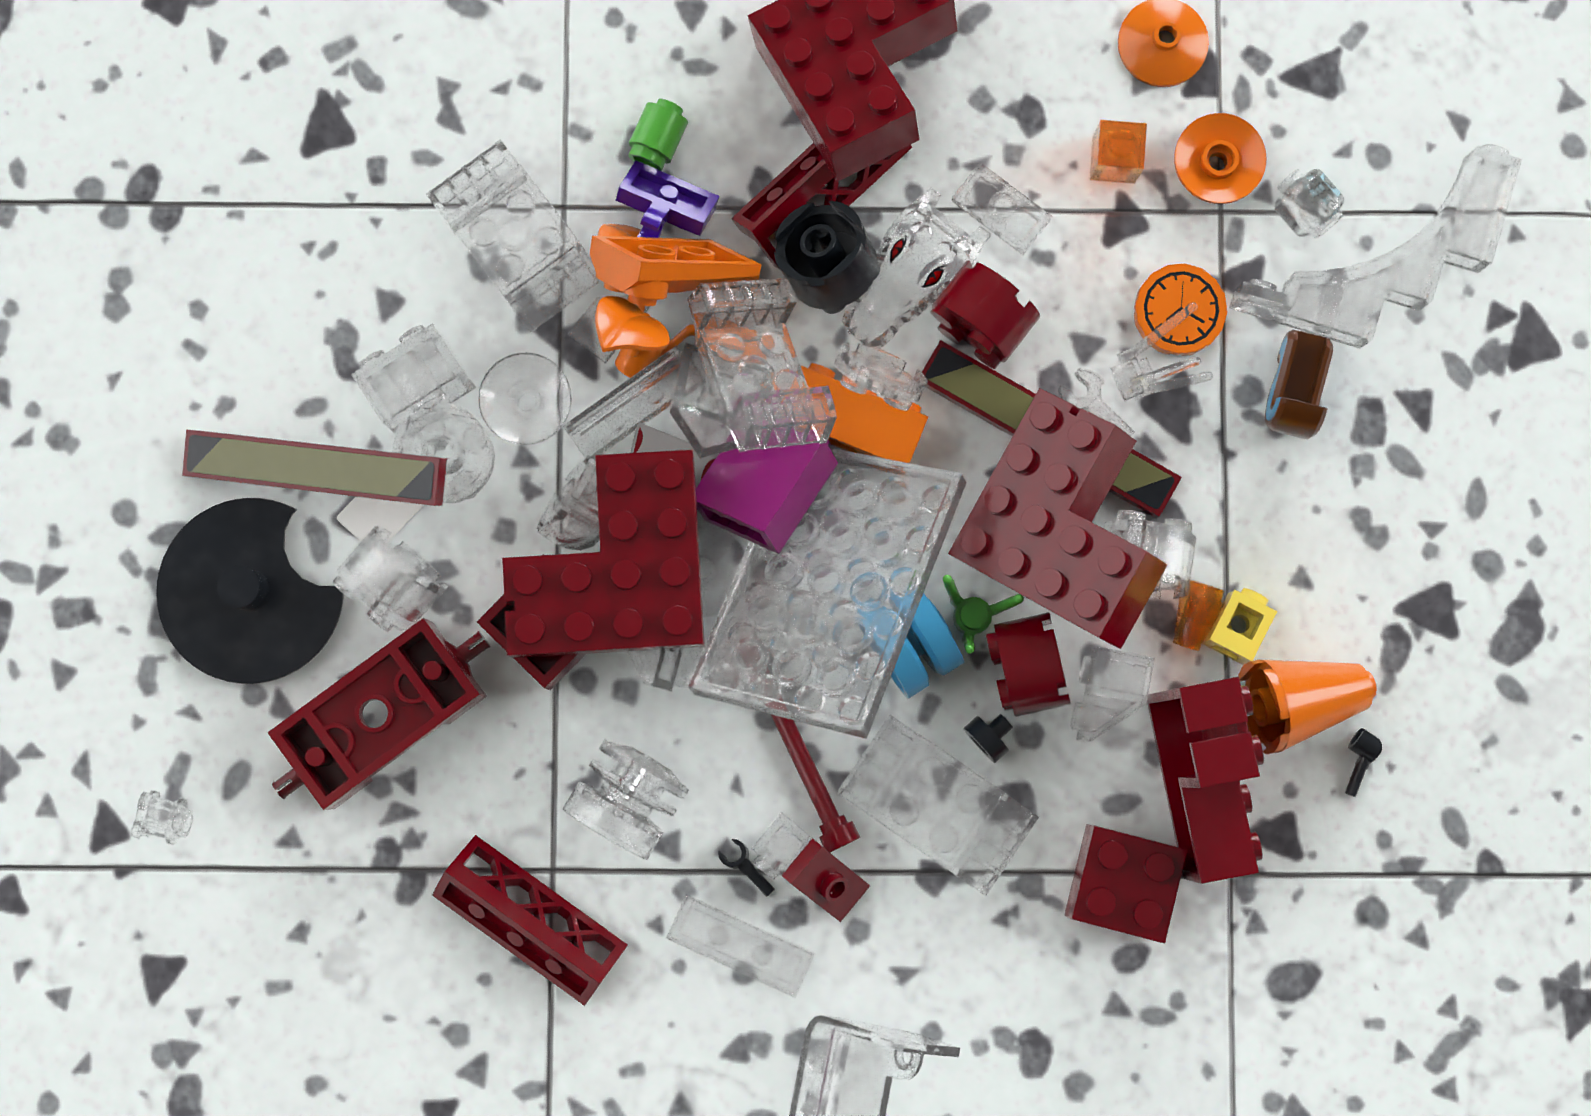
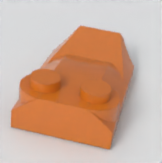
M592 236L590 257L596 271V277L604 282L603 287L605 289L628 294V301L633 304L655 306L657 300L667 298V293L693 291L718 283L740 287L758 294L764 292L759 284L761 264L711 239Z

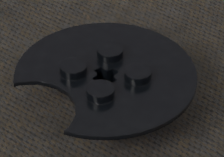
M242 498L226 501L208 508L191 519L169 545L162 559L157 579L156 598L159 617L164 631L175 649L186 661L203 673L220 680L240 684H256L277 680L292 674L309 663L323 649L332 636L342 611L344 584L338 586H319L303 579L291 567L284 549L285 530L297 509L281 502L263 498Z

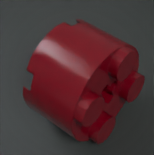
M967 260L934 301L932 304L933 309L930 311L940 322L937 328L946 338L956 344H960L962 340L966 341L976 349L973 352L974 355L992 369H996L1001 362L1004 363L1008 360L1040 318L1038 309L1030 300L1025 307L1018 302L1016 295L1020 290L1011 282L979 262L972 267L970 260Z
M1050 612L994 624L995 632L986 634L991 660L994 665L1002 664L1005 679L996 680L1002 708H1004V711L1013 709L1015 717L1071 705L1069 694L1059 696L1058 693L1059 688L1067 686L1054 629L1044 631L1043 628L1044 625L1052 624Z

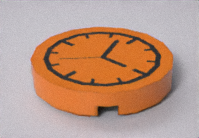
M1185 263L1167 265L1153 272L1138 290L1134 305L1135 326L1143 340L1158 352L1168 355H1193L1205 349L1223 330L1227 316L1225 294L1217 280L1204 269Z

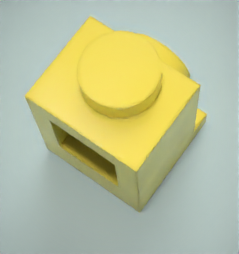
M1243 588L1241 592L1233 590L1227 594L1208 634L1204 637L1201 644L1242 665L1253 661L1277 611L1266 606L1269 600L1253 590ZM1238 616L1245 621L1246 629L1243 633H1237L1232 629L1231 620L1233 617Z

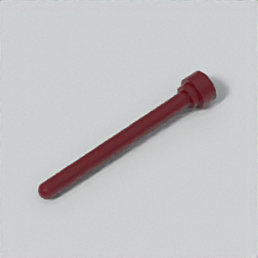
M754 642L745 643L741 648L742 657L821 819L822 825L819 828L822 836L819 839L822 846L829 852H832L861 838L853 821L848 822L844 814L839 816L758 645Z

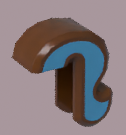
M1294 329L1287 332L1284 336L1277 357L1278 369L1270 388L1265 409V423L1271 431L1307 440L1315 436L1320 430L1328 408L1319 406L1333 354V344L1329 338Z

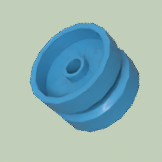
M908 576L888 590V601L897 617L896 620L882 603L874 599L852 613L879 661L907 699L929 686V676L919 658L920 656L924 658L935 673L942 676L965 663L945 620L915 581Z

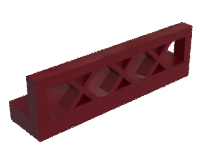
M813 143L731 219L742 233L755 240L773 266L780 270L774 256L776 249L768 237L779 228L780 224L791 212L807 204V201L815 194H825L824 205H830L829 201H838L850 206L913 147L909 145L858 171L856 180L848 187H838L839 182L836 181Z
M477 835L470 840L444 871L432 894L437 900L584 1006L628 946L624 941ZM473 854H476L490 865L492 876H478L464 865ZM506 886H520L529 894L530 903H515L508 898ZM544 914H559L566 919L569 931L555 932L546 925ZM584 941H596L611 952L602 965L585 953Z

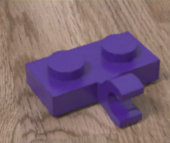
M635 160L618 188L615 201L644 212L640 225H643L637 237L659 238L666 222L701 236L716 210L719 195Z

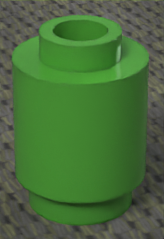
M658 99L657 103H646L629 141V145L632 147L628 155L629 158L634 162L635 160L660 171H662L665 163H671L688 125L687 119L682 116L683 109L666 99Z

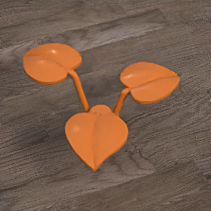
M603 224L599 228L597 236L637 237L641 229L621 224ZM615 296L603 297L597 304L595 326L602 352L621 349L615 360V365L621 373L629 378L640 381L646 380L658 358L667 360L671 351L689 336H696L697 343L715 355L763 366L766 362L761 348L749 331L740 323L725 315L712 312L698 313L694 320L696 325H687L670 340L665 326L644 312L645 306L635 305L627 299Z

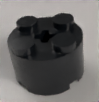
M829 201L830 205L815 206L814 202L802 205L791 212L780 224L775 236L777 241L776 253L774 252L775 261L800 301L810 307L822 309L826 313L835 314L842 311L846 305L860 298L868 290L872 282L879 275L880 264L876 250L859 216L852 208L838 201Z

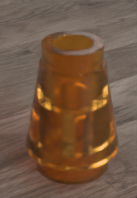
M1188 579L1186 588L1180 589L1173 643L1200 651L1202 643H1204L1225 605L1224 602H1221L1224 590Z

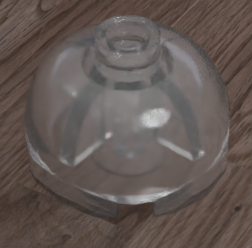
M587 455L567 475L565 480L568 483L559 495L557 492L554 493L536 527L538 529L537 532L549 541L571 550L581 551L592 548L600 541L596 461Z

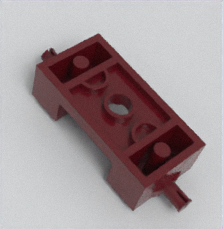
M422 618L267 732L293 768L272 783L275 790H280L277 794L282 799H285L289 794L305 784L323 810L336 809L370 784L373 781L371 777L442 724H451L487 697L473 678L468 662L491 647L488 641L483 640L485 637L480 631H477L475 635L456 647L446 641L432 621ZM373 700L382 701L388 710L385 723L377 728L368 726L363 719L364 707Z

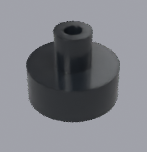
M1002 714L998 715L989 725L979 716H976L963 728L969 738L993 763H996L1009 751L1001 738L1013 726Z

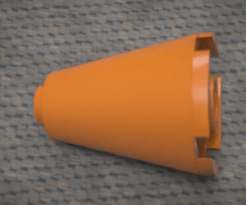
M1255 660L1243 664L1238 674L1240 682L1245 681L1253 703V715L1247 716L1248 732L1251 731V736L1257 735L1261 744L1266 747L1263 753L1267 755L1282 752L1370 708L1377 691L1373 675L1357 663Z

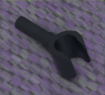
M1360 728L1355 733L1348 745V749L1359 755L1345 791L1346 794L1353 797L1357 795L1369 764L1382 751L1380 739L1363 728Z
M731 839L740 847L741 857L736 862H729L727 857L719 851V859L727 867L739 869L766 897L769 896L775 888L749 860L747 846L737 839Z

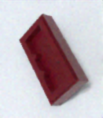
M813 838L782 875L791 885L839 922L845 918L870 887L866 881Z

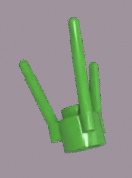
M950 575L943 577V583L950 597V603L955 607L953 613L954 625L963 633L962 642L968 654L973 653L975 650L974 636L982 633L989 627L992 616L1013 608L1024 601V597L1021 594L1011 596L992 605H988L986 601L978 597L963 599Z

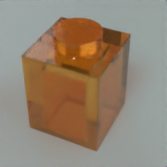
M1100 120L1092 138L1090 180L1135 184L1144 169L1147 123Z

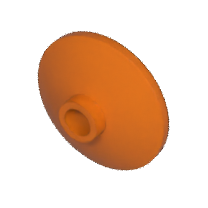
M1147 0L1140 3L1125 17L1118 34V51L1126 69L1139 81L1155 87L1176 86L1193 77L1203 65L1209 46L1208 32L1203 20L1193 8L1179 0ZM1164 30L1168 31L1173 35L1174 41L1171 43L1162 42L1158 33Z
M1227 113L1208 114L1193 121L1180 135L1174 152L1175 170L1182 185L1195 197L1213 204L1232 203L1249 195L1261 181L1267 161L1265 145L1257 130L1244 119ZM1214 156L1221 158L1224 162V169H1213L1209 159Z

